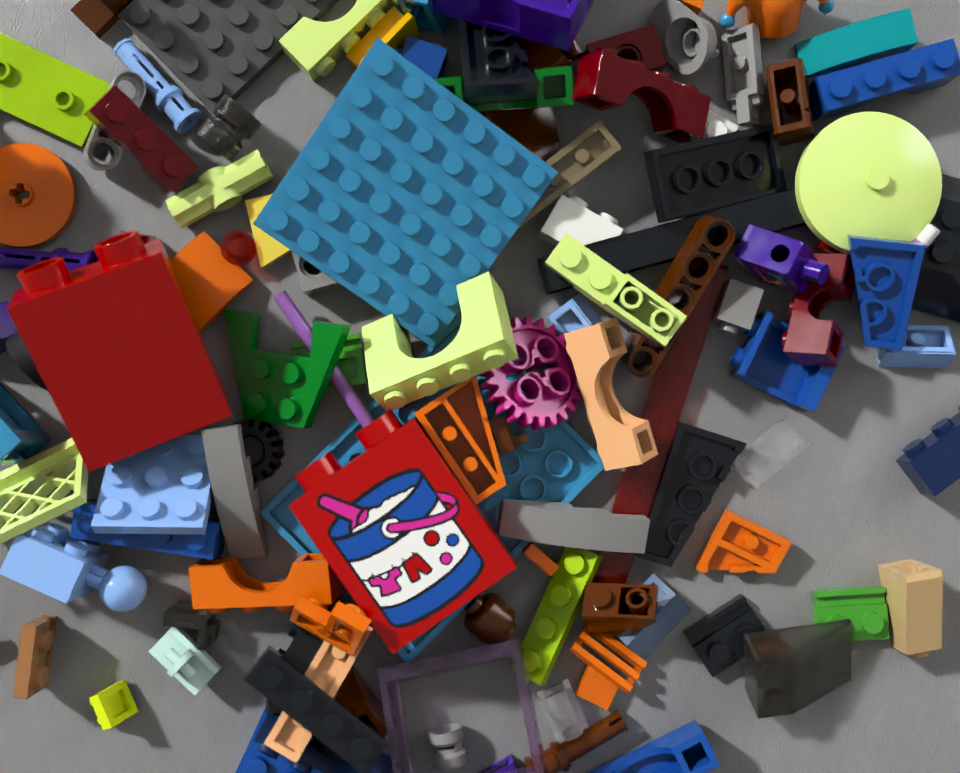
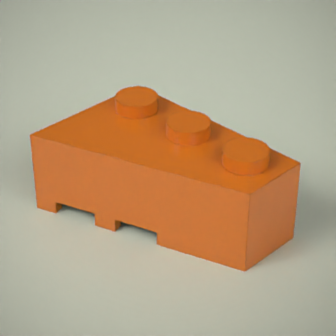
M476 376L468 381L458 383L414 413L475 505L506 485Z

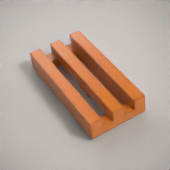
M585 624L569 651L624 693L630 692L633 688V683L639 678L640 672L645 668L647 662L613 636L592 634L634 666L633 668L590 637L588 635L590 632ZM584 642L601 657L628 676L626 680L582 648V643Z

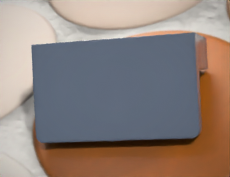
M654 573L642 585H658L656 622L628 635H616L642 659H646L691 610Z

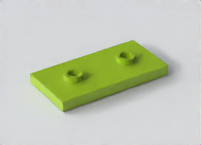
M0 33V110L84 149L93 127V123L84 114L106 93L109 83Z

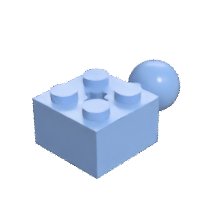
M55 523L35 527L16 536L0 569L1 575L66 604L94 591L95 588L99 590L100 598L106 607L116 612H127L138 607L147 594V581L138 569L127 565L117 566L111 570L105 569L104 566L110 552L101 549L99 542L70 538L68 534L69 529Z

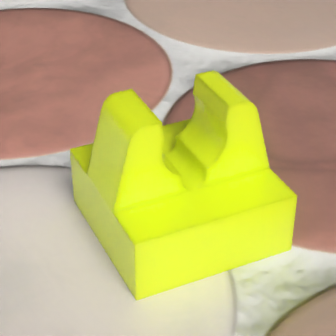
M126 680L116 682L89 697V703L93 706L98 717L97 722L101 725L103 731L113 728L139 712Z

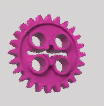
M516 316L510 320L518 359L513 360V363L508 362L502 367L479 374L481 377H486V382L479 387L483 390H490L491 394L486 399L487 403L497 401L496 414L504 410L508 412V423L519 418V427L521 429L530 424L533 431L542 427L549 429L567 420L568 415L577 410L575 404L583 399L577 393L580 391L576 383L577 376L572 360L567 353L566 345L563 343L565 333L557 337L555 335L556 325L552 324L545 329L542 318L533 323L530 316H526L521 321ZM552 364L556 367L552 369H546L540 374L538 372H534L536 370L543 368L544 366ZM524 371L525 373H530L513 381H508L506 378L518 376Z

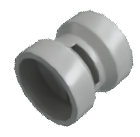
M445 723L428 730L429 742L434 746L435 752L432 755V760L436 770L456 769L468 762L467 750L462 746V739L464 738L462 724Z

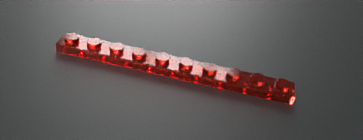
M700 257L692 260L689 273H694L700 268ZM722 264L719 266L655 372L641 419L649 421L658 455L643 464L624 467L610 510L612 514H633L648 517L729 268L728 266ZM597 550V553L602 555L603 558L592 583L626 584L636 553Z

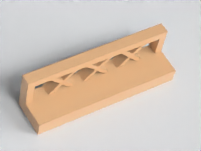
M368 627L353 657L324 641L305 675L334 698L373 628ZM283 711L264 745L285 756L290 761L297 763L313 734Z

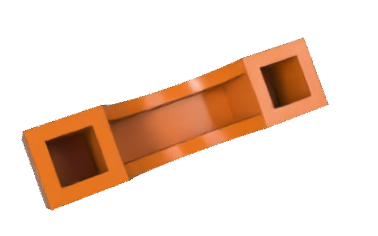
M303 553L292 563L287 578L278 582H263L251 577L244 571L236 557H216L213 560L202 558L188 568L193 610L206 609L207 613L210 614L225 612L228 608H240L241 612H254L262 609V607H275L276 611H288L293 609L300 596L308 600L311 598L319 600L328 608L341 594L340 579L322 553Z

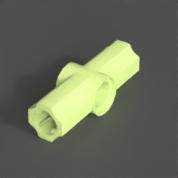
M257 149L228 166L222 165L207 170L199 176L198 183L167 199V207L179 226L185 228L214 211L222 212L232 208L243 199L242 195L268 182L274 176L267 162Z

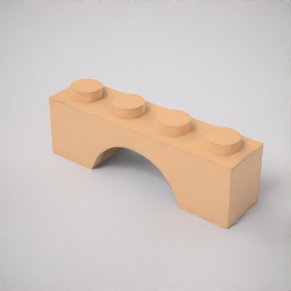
M613 318L565 333L566 350L573 363L577 376L576 383L584 399L587 419L592 426L597 442V452L602 459L605 471L640 465L658 455L649 421L628 413L618 402L613 390L612 377L615 365L627 353L618 319Z

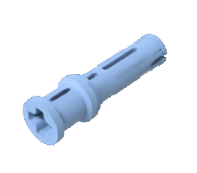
M125 38L116 44L113 49L116 57L131 72H135L142 77L147 91L154 97V106L159 112H164L172 120L177 133L184 134L192 130L202 118L201 111L198 108H192L184 99L183 91L178 86L170 85L130 38Z

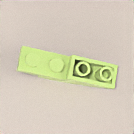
M567 233L545 261L547 267L574 285V289L627 325L664 347L687 317L628 273L624 275Z

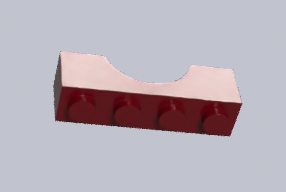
M597 48L595 52L579 56L572 100L601 111L623 106L628 96L633 94L646 105L651 115L654 133L679 143L703 139L711 97L698 92L696 86L680 84L673 81L672 76L669 74L650 71L645 68L644 63L623 59L617 56L618 53L610 48Z

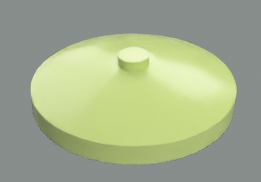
M882 112L853 113L830 123L809 142L801 155L795 175L796 201L805 223L822 242L835 250L850 254L847 235L912 242L927 224L931 223L938 209L942 193L941 168L936 153L929 141L917 128L907 121Z

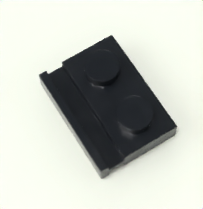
M742 594L737 595L682 631L712 677L771 640L768 632Z

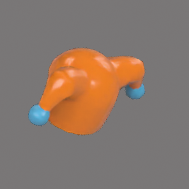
M728 0L726 12L720 17V25L725 29L731 28L735 24V14L745 6L747 7L746 25L751 23L759 25L760 37L770 39L789 36L796 32L799 27L803 3L807 0ZM817 0L820 3L818 9L823 14L830 13L833 10V0Z

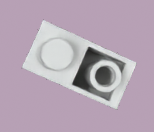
M562 194L544 224L539 237L557 246L567 233L585 246L618 237L624 229L617 226L618 220L604 212H600L598 215L587 209L588 204L575 195H570L568 198Z

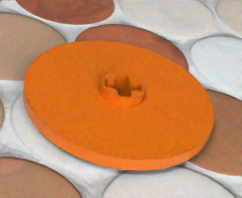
M14 143L1 147L0 242L13 247L29 248L51 241L66 228L76 206V186L69 168L56 154L35 144ZM24 190L30 192L29 198H23L22 201L17 199V193H23Z

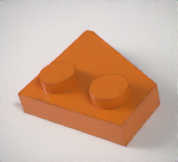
M726 508L695 568L701 573H708V570H729L730 573H745L747 571L776 573L792 542L790 539Z

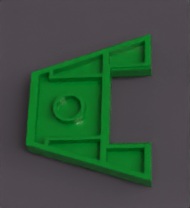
M224 310L244 418L302 429L311 428L352 326L328 322H313L310 356L257 348L260 314Z

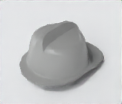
M664 0L658 3L652 10L648 26L655 25L664 58L677 72L683 75H691L697 72L704 63L719 55L720 51L716 48L717 34L713 24L705 18L697 16L686 5L677 0Z

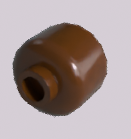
M493 592L483 596L477 595L464 608L467 612L464 618L465 628L486 646L502 645L512 636L516 629V624L514 623L516 619L515 611Z

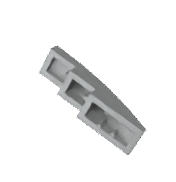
M241 424L205 427L201 430L207 469L230 557H236L237 559L266 557L268 554L263 519L259 514L261 512L258 487H254L250 456H245Z
M502 499L497 534L509 538L570 548L644 554L650 519L645 515L612 514L608 509L573 507L569 502Z

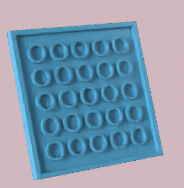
M377 37L253 224L384 315L388 316L393 313L400 326L433 348L461 309L456 286L489 270L555 178L558 171Z

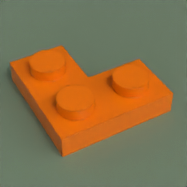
M300 596L290 617L291 622L352 657L360 646L371 623V619L365 616V612L353 604L345 605L338 601L332 612H329L327 606L319 600L313 598L308 600L303 596Z

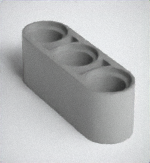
M121 72L111 80L107 91L114 85L118 87L120 80L131 82L135 87L136 93L134 98L130 100L140 109L146 94L144 80L135 72ZM93 124L83 156L90 168L97 171H105L117 166L125 148L118 142L111 141ZM96 145H104L109 149L111 159L106 165L99 164L94 159L93 149Z

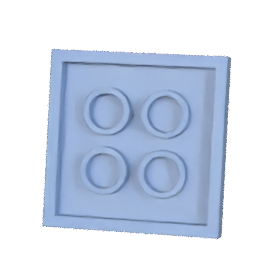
M182 435L108 464L91 523L94 533L205 535L213 492L207 469L202 435Z

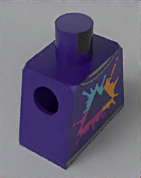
M751 224L748 225L733 256L757 282L797 293H803L809 282L817 285L824 284L829 274V265L819 262L805 243Z

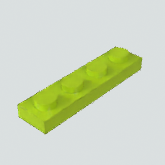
M565 547L558 563L559 568L550 580L511 669L539 686L546 685L583 603L586 582L592 583L602 561V555L588 549Z

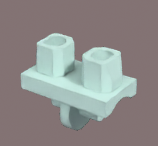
M174 624L148 651L168 670L167 674L171 678L174 676L194 696L222 668L177 624Z

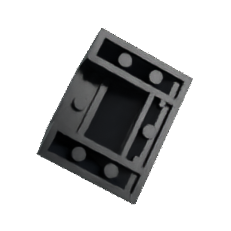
M942 174L941 199L936 214L930 223L941 232L924 251L912 310L960 323V179Z

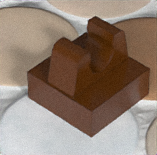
M500 416L489 421L501 455L515 451V448L529 440L528 433L521 436H515L512 433V425L519 422V418L511 423L507 422V416Z

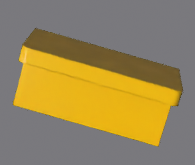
M393 6L386 13V16L345 55L348 62L357 69L377 37L395 51L398 45L404 46L408 35L417 38L420 32L414 16L410 12L403 15Z

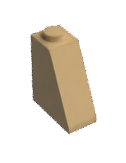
M913 559L877 565L881 586L886 588L885 603H887L892 647L909 658L929 656V651L942 649V569Z

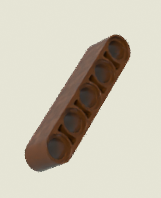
M707 215L700 218L693 226L654 292L670 303L669 298L671 294L677 289H682L683 295L680 301L671 305L687 317L665 347L634 328L632 329L625 341L627 353L621 357V360L633 375L640 378L649 377L660 366L734 243L735 230L728 221L716 216ZM718 225L720 228L718 238L709 242V230L713 226ZM700 257V268L694 273H689L688 266L690 262ZM646 351V358L643 362L632 364L633 357L637 353Z

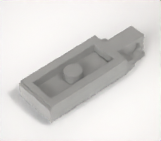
M751 23L721 35L726 102L731 103L732 111H737V124L747 128L761 125V108L759 105L764 104L763 95H765L759 25Z

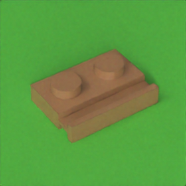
M41 615V618H35L21 625L13 698L28 699L41 691L43 687L49 686L57 616Z

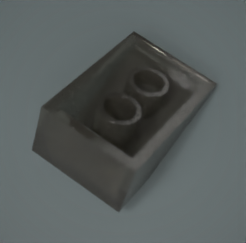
M850 619L744 634L745 690L758 719L794 714L851 680L852 622Z

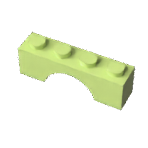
M357 0L353 8L346 15L329 22L315 21L304 16L279 40V43L290 59L314 82L319 76L325 77L335 67V61L344 52L348 53L361 40L360 37L369 28L372 29L386 16L385 12L394 4L399 5L397 0Z

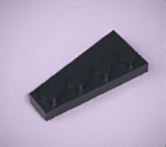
M677 422L647 516L650 519L645 553H636L637 557L668 567L673 565L694 531V526L701 514L710 505L711 498L721 482H724L731 470L730 467L747 443Z

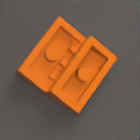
M205 231L194 238L170 260L200 331L204 330L221 316L224 310H226V306L253 284V279Z

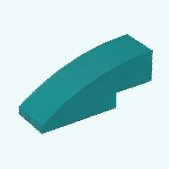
M908 8L862 20L796 43L794 50L796 58H802L809 78L909 51L918 43L911 9Z

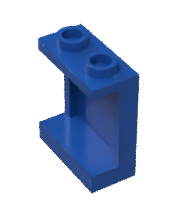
M769 311L759 313L758 316H755L751 330L744 332L748 337L743 348L738 347L730 360L729 366L733 367L729 376L803 412H815L836 367L795 365L782 349V337L784 332L788 331L789 325L773 318L774 314ZM841 346L839 360L845 349L843 346Z

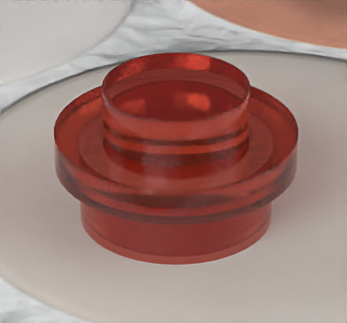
M244 231L230 232L221 242L222 256L231 264L246 265L255 257V241Z

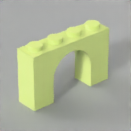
M489 272L456 286L462 314L461 326L454 340L444 350L433 356L413 358L409 332L397 323L393 313L362 327L369 394L386 411L402 408L408 403L433 395L442 389L468 381L474 376L502 367L504 364L518 359L504 293Z

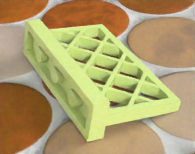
M72 438L0 472V527L7 522L0 529V544L87 503L88 469ZM55 487H58L48 498H46L54 490ZM71 490H74V494L64 498ZM24 503V505L15 514H13Z

